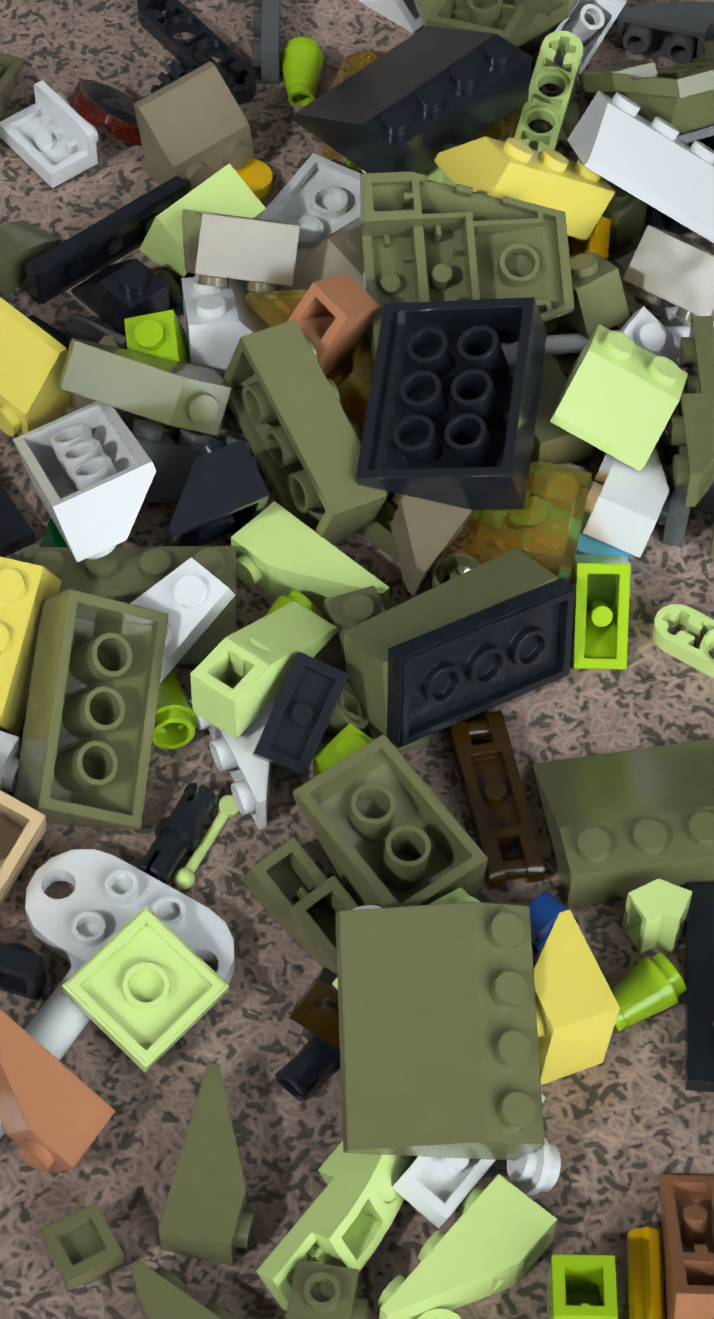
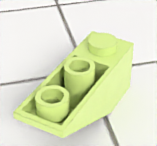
M293 601L225 637L190 673L193 712L237 740L279 695L296 654L301 652L314 657L337 633V627Z
M500 1174L494 1178L485 1190L480 1186H476L461 1203L457 1211V1216L460 1218L449 1231L444 1233L441 1229L437 1230L424 1244L418 1255L420 1263L407 1278L401 1274L397 1275L384 1289L378 1300V1305L381 1307L379 1319H417L426 1311L436 1308L451 1311L515 1286L553 1242L557 1218Z

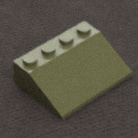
M714 738L532 764L531 768L567 908L626 900L629 892L658 878L685 889L687 882L714 884Z
M462 902L345 910L336 913L343 1153L515 1161L545 1145L529 906Z

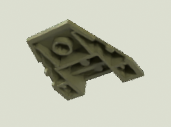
M412 171L363 173L360 175V244L364 290L381 306V309L372 318V322L367 328L374 362L383 306L386 303L535 297L543 323L573 312L574 298L566 214L564 211L503 196L502 199L472 192L473 187L461 184L453 187L427 180V175Z

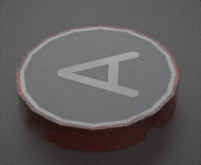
M87 79L78 81L71 96V102L76 111L94 126L99 127L101 122L111 127L110 134L114 138L133 145L142 146L134 109V103L137 101L127 94L101 82Z

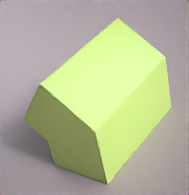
M658 878L628 893L622 927L640 954L655 946L673 953L685 926L692 891Z

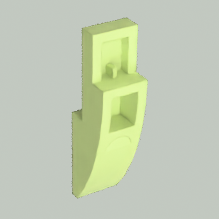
M343 1141L338 1145L318 1169L328 1186L256 1271L283 1310L287 1311L295 1266L298 1261L315 1262L361 1271L392 1225L404 1201V1198L393 1189V1186L418 1156L343 1153Z

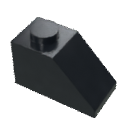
M137 258L108 265L71 289V293L114 330L126 335L125 318L170 310L169 284Z

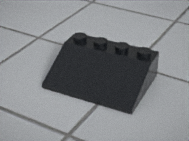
M426 26L294 113V121L366 173L412 171L423 174L436 165L434 160L439 152L471 141L528 101L532 57L498 34Z
M535 297L384 304L356 474L358 485L470 510L525 509L547 337Z

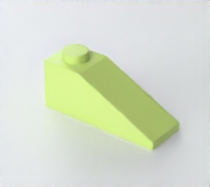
M275 501L231 537V546H236L237 577L248 586L256 584L269 595L277 597L279 595L287 596L292 590H296L307 597L314 606L324 608V599L375 586L385 610H389L390 587Z

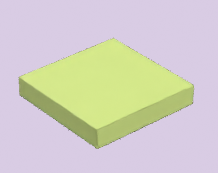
M147 906L134 916L62 985V992L145 1073L229 990V985Z

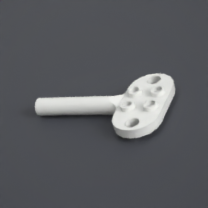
M73 849L51 857L35 871L26 889L25 910L35 938L48 950L65 959L71 965V968L24 1030L59 1061L91 1020L62 992V985L145 906L162 920L203 961L213 963L217 967L216 973L229 984L235 971L234 939L226 922L210 908L114 855L96 849ZM57 881H65L75 887L68 897L62 899H53L44 893L49 885ZM0 1120V1139H1V1137H2V1136L4 1135V1133H5V1130H4V1127H3V1125H2V1123H1V1120Z

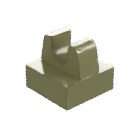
M97 1202L40 1229L42 1241L68 1291L82 1284L85 1287L107 1276L108 1271L125 1263L124 1253Z

